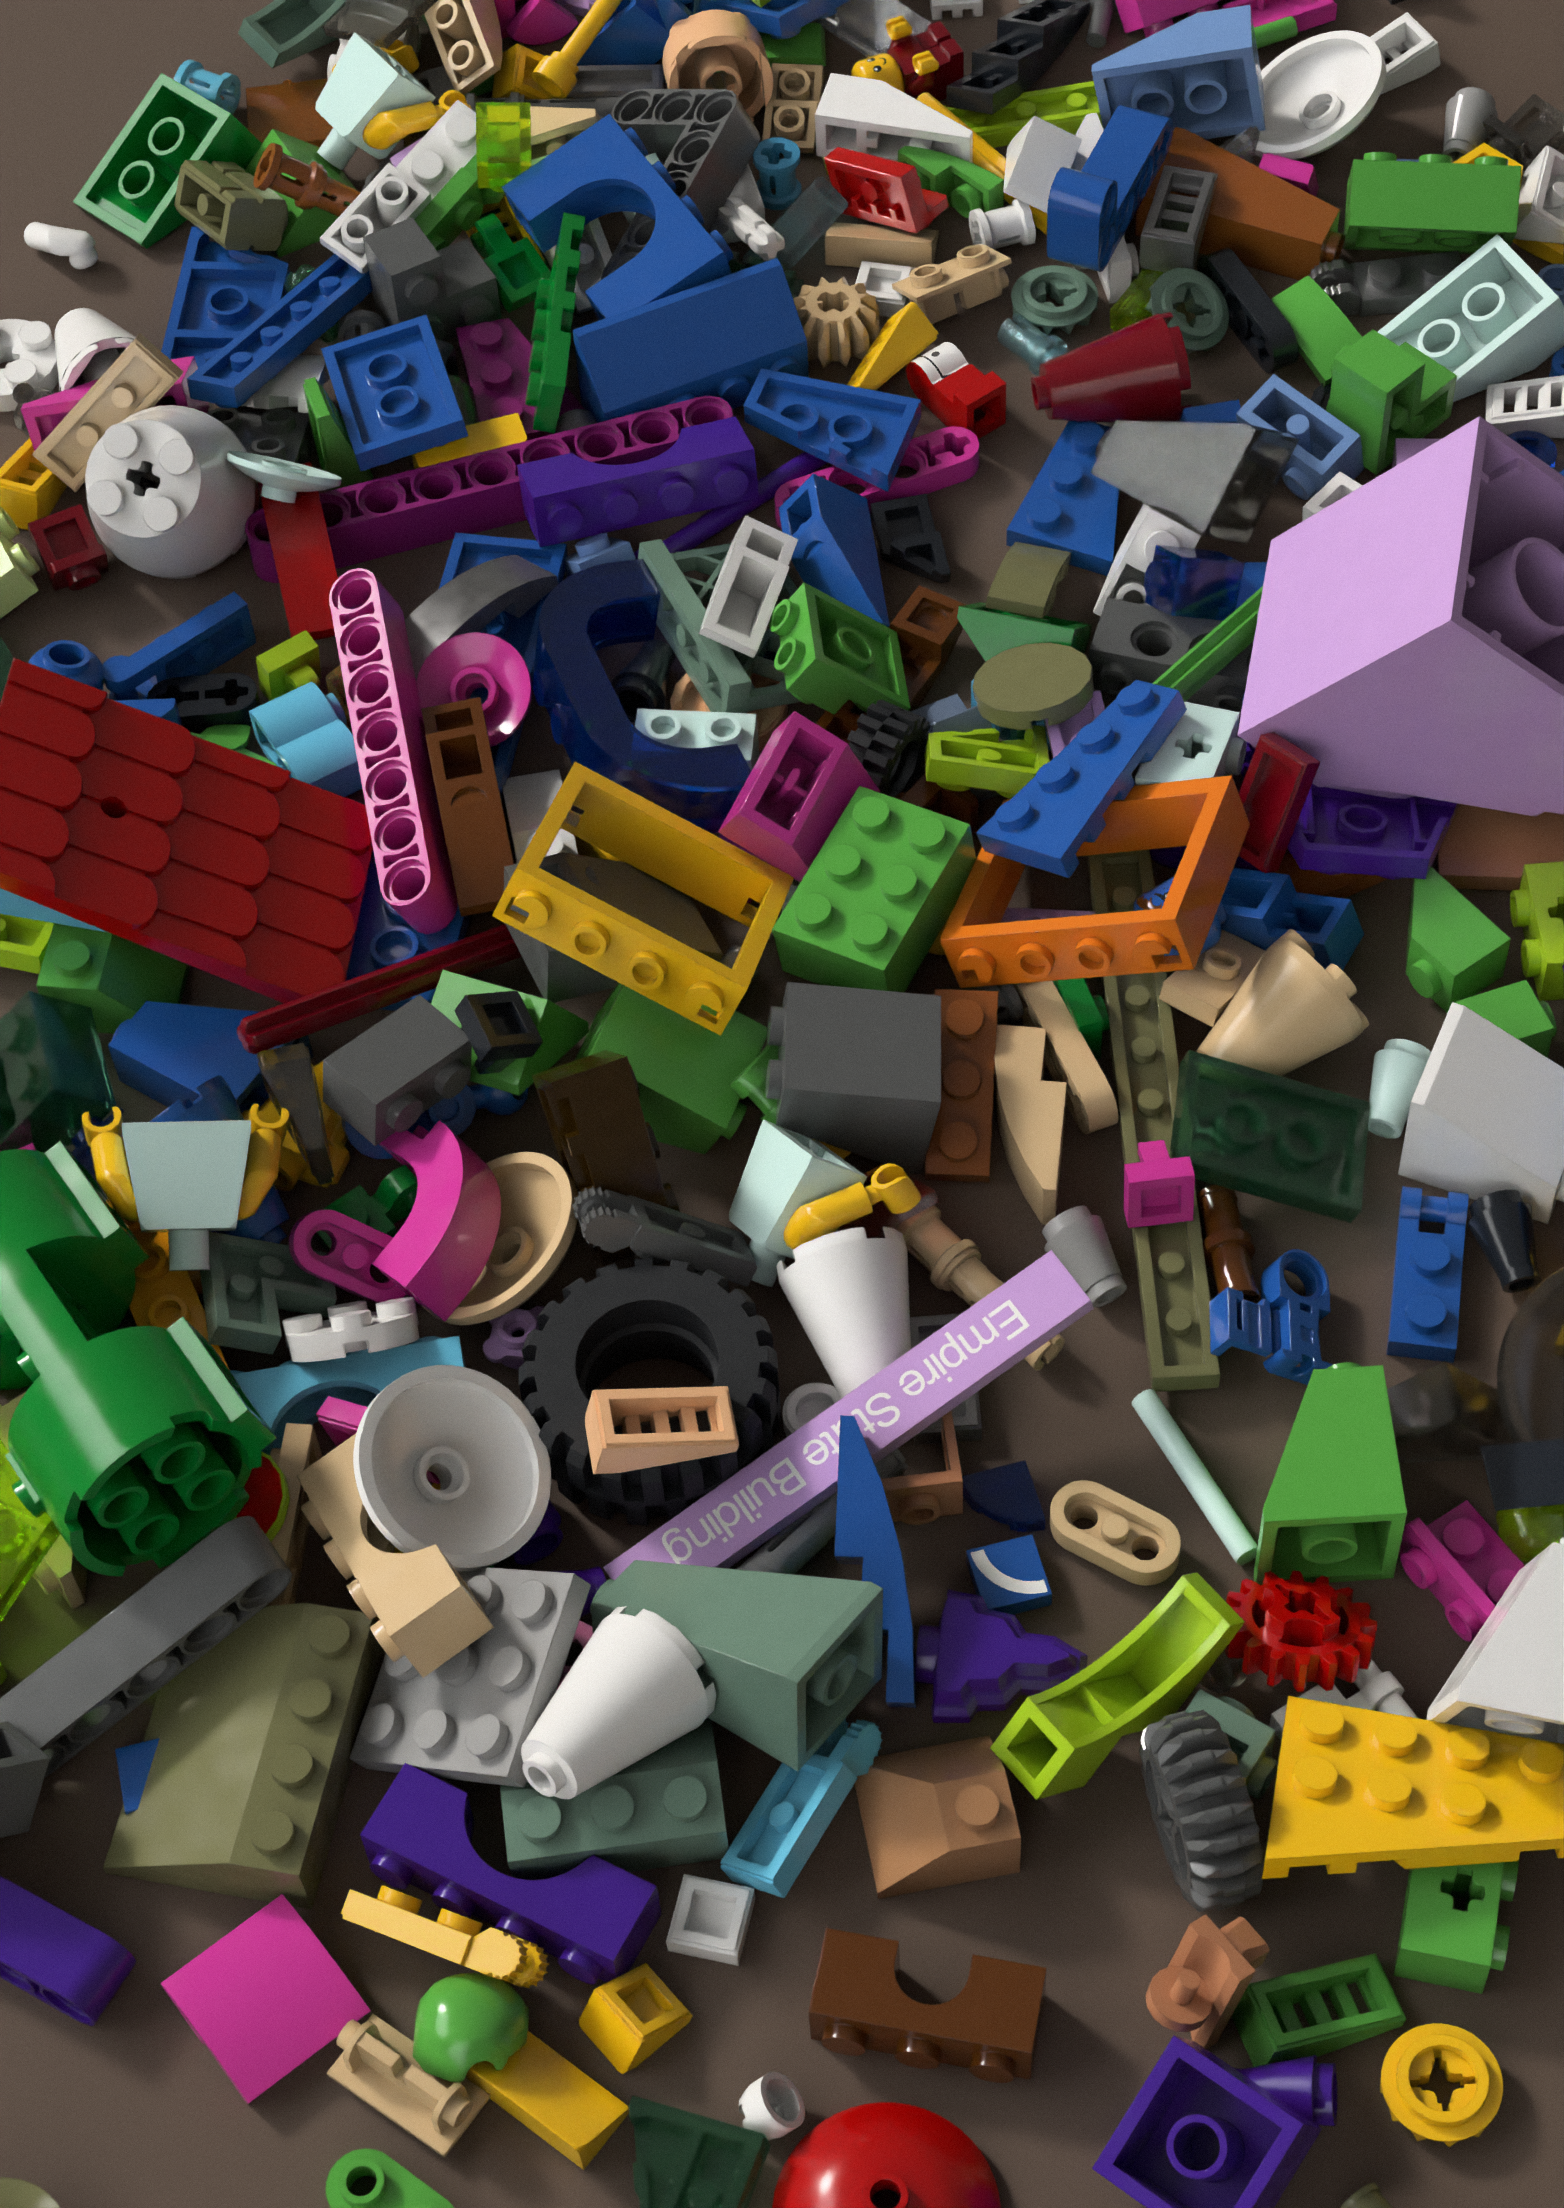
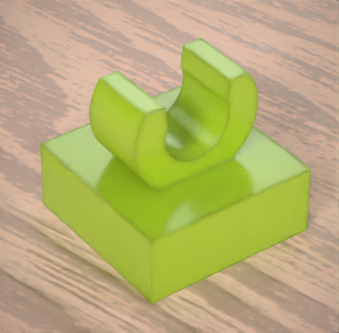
M306 630L256 657L260 690L269 701L309 682H313L317 686L320 685L322 677L319 647Z

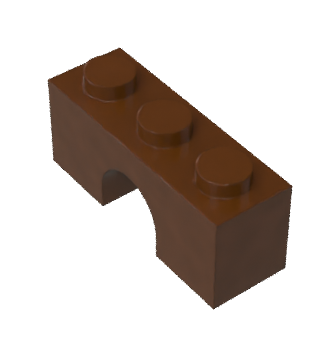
M826 1928L808 2011L811 2039L819 2040L828 2050L843 2055H862L866 2049L894 2054L895 2058L902 2064L918 2069H935L939 2067L940 2063L969 2068V2072L973 2076L994 2083H1008L1013 2081L1014 2077L1031 2080L1045 2000L1047 1968L973 1954L968 1980L963 1990L956 1997L945 2003L936 2005L923 2004L908 1997L897 1983L900 1972L899 1941Z

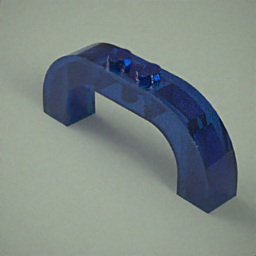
M643 559L600 564L569 576L550 592L542 605L533 664L534 695L538 705L545 706L550 715L551 729L555 742L564 745L572 765L574 762H577L710 833H718L751 773L738 745L682 748L663 744L644 735L633 726L626 716L596 654V651L611 645L654 640L661 594Z

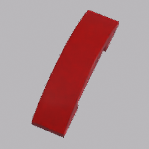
M311 462L301 463L312 467ZM258 482L259 492L261 496L263 484ZM297 492L295 503L281 502L261 496L291 638L304 630L309 633L313 640L335 636L329 592L338 576L319 492Z

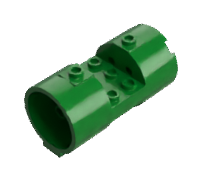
M61 1141L45 1153L28 1149L0 1151V1390L30 1386L15 1409L8 1431L10 1452L5 1457L19 1477V1480L12 1485V1489L33 1516L39 1518L45 1512L49 1515L76 1559L90 1571L106 1576H123L127 1565L138 1564L151 1559L154 1560L158 1568L165 1567L174 1563L217 1528L237 1516L250 1498L243 1487L250 1476L251 1470L261 1467V1450L273 1442L276 1436L213 1346L183 1316L167 1329L156 1326H137L116 1330L126 1315L133 1299L136 1283L134 1269L147 1260L149 1255L123 1218L120 1217L90 1171Z

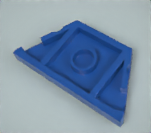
M191 227L161 352L170 360L195 356L199 369L289 293L292 281L289 263L269 255H258L251 248L249 250H226L220 244L210 241L209 236L198 227Z

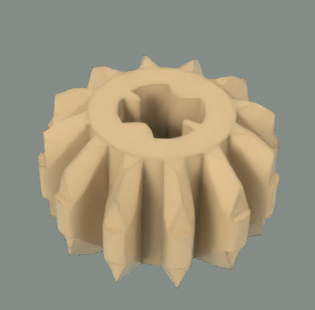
M844 276L837 282L832 283L821 277L817 287L802 285L800 295L793 298L807 339L808 361L819 358L823 368L831 361H839L847 367L851 357L863 359L880 332L879 306L876 304V296L869 295L866 292L864 283L849 286Z

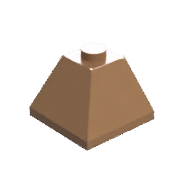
M990 1735L874 1757V1763L869 1767L867 1774L856 1776L858 1779L854 1783L878 1899L1020 1872L1021 1835L1006 1771L1001 1760L990 1749L993 1744Z

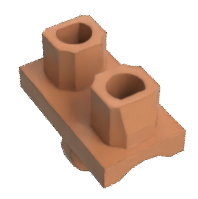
M1206 1914L1189 1924L1168 1967L1160 1970L1152 1978L1145 1996L1148 2010L1153 2018L1163 2027L1175 2032H1191L1192 2041L1208 2049L1219 2040L1256 1972L1255 1969L1262 1965L1270 1951L1268 1944L1250 1923L1241 1916L1219 1929Z

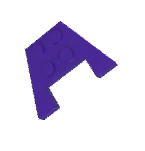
M1248 742L1241 770L1244 778L1255 752V749ZM1312 783L1287 848L1301 870H1314L1329 875L1340 873L1377 875L1392 880L1401 878L1426 879L1460 804L1417 796L1406 799L1386 798L1328 787H1318Z

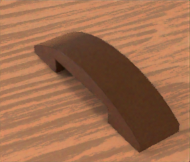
M921 585L916 588L890 623V629L896 631L898 635L910 703L908 711L918 709L945 666L963 631V627L957 619L959 606L966 605ZM848 699L835 714L825 710L816 724L849 745L850 741L847 738L851 730L856 732L858 728L857 720L861 714L867 715V713L859 709Z

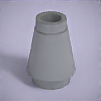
M1466 87L1457 91L1455 96L1447 102L1442 154L1451 156L1452 163L1483 144L1497 121L1496 103L1490 93L1480 88Z
M1082 1205L1060 1213L1045 1225L1042 1230V1234L1047 1241L1044 1251L1046 1253L1050 1250L1053 1251L1089 1297L1093 1307L1107 1305L1126 1291L1127 1285L1122 1279V1273L1100 1216L1092 1215L1087 1206Z

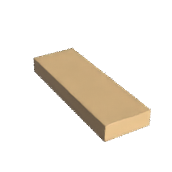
M139 333L37 447L32 455L76 493L85 483L89 456L105 431L112 425L120 423L141 410L154 407L181 377L184 371Z

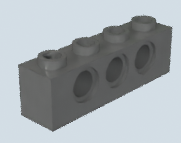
M1107 597L1089 648V662L1093 670L1094 689L1118 695L1122 689L1131 685L1135 680L1153 683L1218 626L1222 620ZM1253 642L1185 702L1239 712L1240 719Z

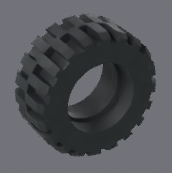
M654 1258L634 1259L635 1267L620 1270L617 1269L616 1263L597 1269L596 1279L585 1283L581 1277L562 1290L564 1301L561 1304L554 1300L549 1302L537 1316L539 1330L533 1329L527 1334L522 1348L524 1363L519 1367V1388L522 1403L529 1410L540 1429L539 1438L546 1446L550 1458L551 1479H557L559 1492L576 1504H580L587 1498L590 1513L610 1520L613 1519L615 1512L626 1514L628 1524L645 1526L649 1525L650 1517L667 1516L668 1521L774 1447L773 1434L779 1431L781 1419L777 1351L774 1350L773 1335L766 1319L756 1315L755 1303L743 1290L734 1289L729 1293L728 1279L712 1270L706 1269L703 1276L694 1273L693 1263L671 1260L670 1267L655 1266ZM670 1359L696 1368L713 1383L712 1387L728 1386L739 1440L737 1452L629 1472L593 1474L585 1429V1414L592 1390H596L600 1383L614 1371L640 1360ZM696 1412L699 1432L710 1431L707 1412ZM679 1418L669 1420L671 1433L681 1432ZM640 1424L642 1433H652L650 1424ZM622 1425L614 1427L615 1434H623Z

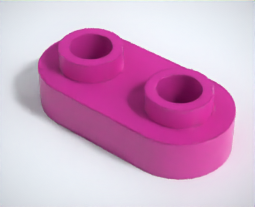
M318 1210L307 1213L293 1226L289 1236V1251L294 1262L303 1271L374 1303L403 1298L407 1295L389 1278L382 1283H378L370 1275L372 1262L380 1255L393 1237L334 1210ZM319 1230L326 1232L332 1241L330 1251L324 1256L316 1254L311 1247V1238Z

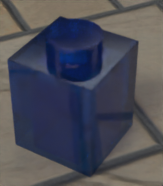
M1156 545L1153 561L1148 565L1145 573V603L1172 616L1223 621L1236 610L1245 563L1219 551Z

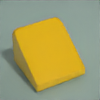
M518 43L503 52L501 69L494 74L492 98L509 97L511 92H519V94L525 95V99H556L542 90L535 83L531 75L544 55Z
M644 1963L595 1988L579 2018V2025L617 2071L624 2074L636 2068L685 2027L693 2015L649 1965Z

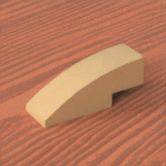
M997 1024L996 1050L994 1054V1099L998 1129L1008 1163L1023 1196L1040 1222L1046 1225L1056 1217L1065 1127L1067 1082L1044 1081L1046 1028Z

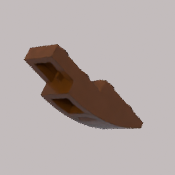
M477 697L421 708L434 784L461 917L493 911L504 893V866L513 865L514 862L481 698Z

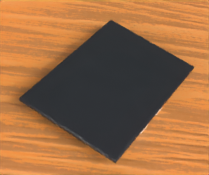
M1563 1439L1480 1446L1495 1511L1564 1504Z

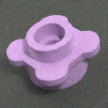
M536 1306L531 1310L515 1309L506 1315L490 1320L489 1323L492 1325L491 1335L483 1344L485 1357L493 1363L501 1362L507 1367L519 1369L524 1363L522 1348L527 1334L533 1329L539 1330L537 1316L545 1307ZM520 1330L524 1332V1335L521 1337L512 1336L515 1331Z

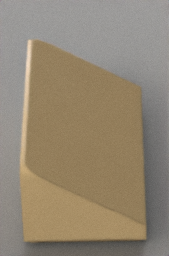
M833 222L825 235L826 265L860 268L862 261L917 268L922 265L934 264L939 230L923 229L916 234L890 226Z

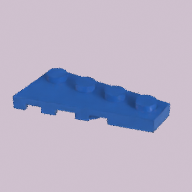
M1135 680L1131 685L1122 689L1116 699L1091 723L1080 729L1077 736L1056 757L1044 764L1037 771L1036 776L1011 800L1002 804L997 809L995 815L976 832L984 851L1070 878L1080 864L1075 853L1083 842L1096 841L1106 826L1102 816L1113 800H1124L1135 785L1131 773L1138 764L1149 762L1153 759L1186 712L1187 708L1179 690L1140 680Z

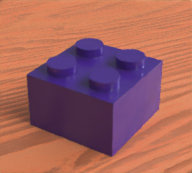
M1174 2035L1092 2169L1146 2208H1274L1322 2128L1197 2042Z

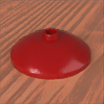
M877 2102L851 2107L834 2114L814 2127L801 2139L786 2160L778 2177L772 2208H877L871 2201L873 2195L880 2190L889 2189L900 2197L899 2203L894 2208H1001L999 2191L994 2175L975 2143L960 2128L944 2117L921 2107L896 2102Z

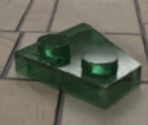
M632 2095L628 2107L629 2119L634 2126L635 2136L634 2190L639 2198L640 2208H748L771 2147L765 2134Z

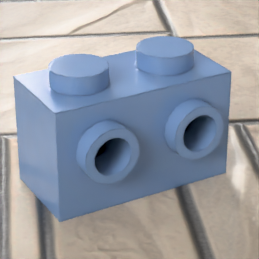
M1275 374L1236 413L1241 444L1240 450L1245 458L1257 468L1265 469L1269 467L1283 478L1288 489L1303 500L1312 498L1339 471L1354 480L1364 470L1361 435Z

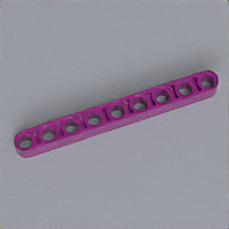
M697 397L319 493L335 567L338 569L454 539L455 532L474 534L527 520L523 510L517 465L573 453L590 462L606 465H623L645 461L671 448L678 440L681 428L733 417L732 408L727 401L720 397ZM262 508L251 514L245 523L247 542L253 568L257 576L266 582L279 583L264 510Z

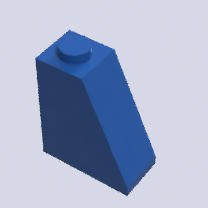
M146 1001L131 1019L123 1021L116 1029L112 1041L108 1044L119 1081L167 1107L179 1099L181 1102L187 1099H191L193 1102L201 1096L196 1087L217 1075H221L230 1086L242 1113L244 1110H250L253 1104H259L260 1108L273 1092L285 1090L313 1058V1052L307 1035L258 1054L247 1053L238 1038L237 1027L243 1018L256 1014L258 1011Z

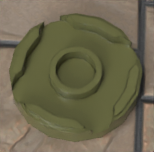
M1050 642L1025 644L1005 650L987 660L976 672L972 688L978 710L983 718L999 727L1028 730L1033 729L1032 721L1048 719L1049 726L1063 723L1082 711L1093 697V670L1086 655L1071 646Z

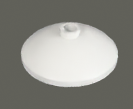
M1348 30L1332 31L1303 40L1281 53L1261 71L1264 88L1266 130L1240 134L1242 140L1249 150L1259 157H1262L1263 153H1270L1293 160L1314 156L1340 143L1368 117L1383 89L1386 78V63L1376 43L1368 36L1359 32Z
M434 1365L419 1368L402 1375L385 1387L373 1399L366 1409L356 1433L353 1465L357 1489L362 1503L375 1526L389 1542L403 1553L417 1551L436 1544L457 1571H473L482 1567L492 1566L508 1558L525 1545L536 1532L544 1517L550 1497V1458L546 1446L539 1438L540 1429L535 1419L521 1400L508 1388L490 1376L473 1369L454 1365ZM427 1471L437 1475L441 1483L440 1490H436L430 1485L426 1476Z

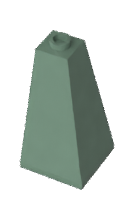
M634 1560L616 1580H607L598 1589L591 1603L590 1613L592 1615L593 1633L605 1617L610 1615L617 1607L627 1606L624 1614L635 1617L642 1609H646L658 1614L678 1628L698 1650L704 1661L696 1670L704 1689L712 1682L714 1683L716 1690L715 1707L708 1718L797 1772L882 1678L883 1588L873 1582Z

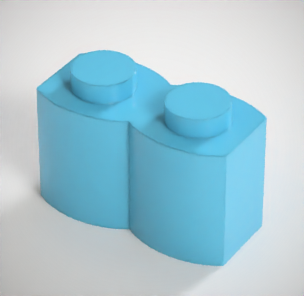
M309 682L249 711L255 738L265 756L274 762L277 767L291 771V778L343 797L362 789L353 733L346 727L347 719L345 713L333 693L324 695L315 683Z

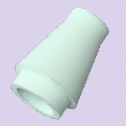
M1391 1039L1385 1043L1383 1050L1375 1053L1369 1107L1364 1121L1365 1127L1370 1132L1391 1139L1401 1136L1404 1125L1408 1120L1411 1100L1431 1054V1051L1423 1045L1406 1039Z

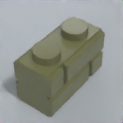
M185 160L180 166L174 202L176 211L226 250H249L251 247L255 251H276L281 245L282 234L288 224V205L285 199L270 188H267L265 191L255 188L253 185L254 176L246 173L235 162L213 161L210 164L207 161Z

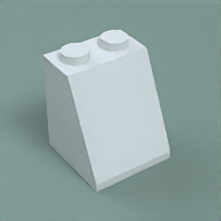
M1452 1002L1410 1103L1398 1175L1449 1192L1466 1193L1473 1200L1496 1191L1517 1190L1520 1192L1523 1202L1531 1204L1533 1219L1548 1224L1556 1201L1564 1202V1068L1466 1006Z
M1564 1537L1560 1539V1543L1553 1542L1518 1571L1428 1709L1426 1720L1564 1744Z

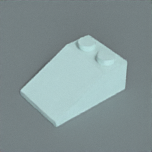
M1497 234L1381 328L1378 333L1398 346L1407 342L1456 374L1457 380L1453 402L1487 389V385L1502 383L1534 370L1563 347L1564 305L1553 290Z

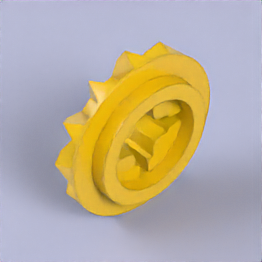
M1432 2023L1410 2029L1398 2037L1391 2045L1382 2064L1380 2092L1384 2095L1389 2107L1392 2121H1399L1413 2133L1417 2141L1430 2139L1444 2142L1448 2147H1451L1460 2140L1472 2136L1479 2137L1498 2113L1502 2101L1503 2078L1495 2056L1478 2037L1457 2026ZM1435 2058H1438L1439 2068L1444 2070V2076L1448 2082H1459L1460 2086H1464L1463 2088L1453 2090L1447 2111L1442 2110V2103L1437 2102L1434 2091L1422 2090L1421 2087H1417L1429 2082Z

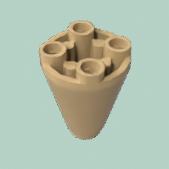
M1289 929L1266 949L1197 1049L1198 1058L1189 1065V1069L1197 1082L1212 1098L1228 1100L1231 1096L1239 1098L1351 1042L1369 1026V1022L1363 1012L1349 1000L1357 993V989L1351 979L1335 964H1330L1324 969L1314 959L1315 954L1310 945L1293 929Z

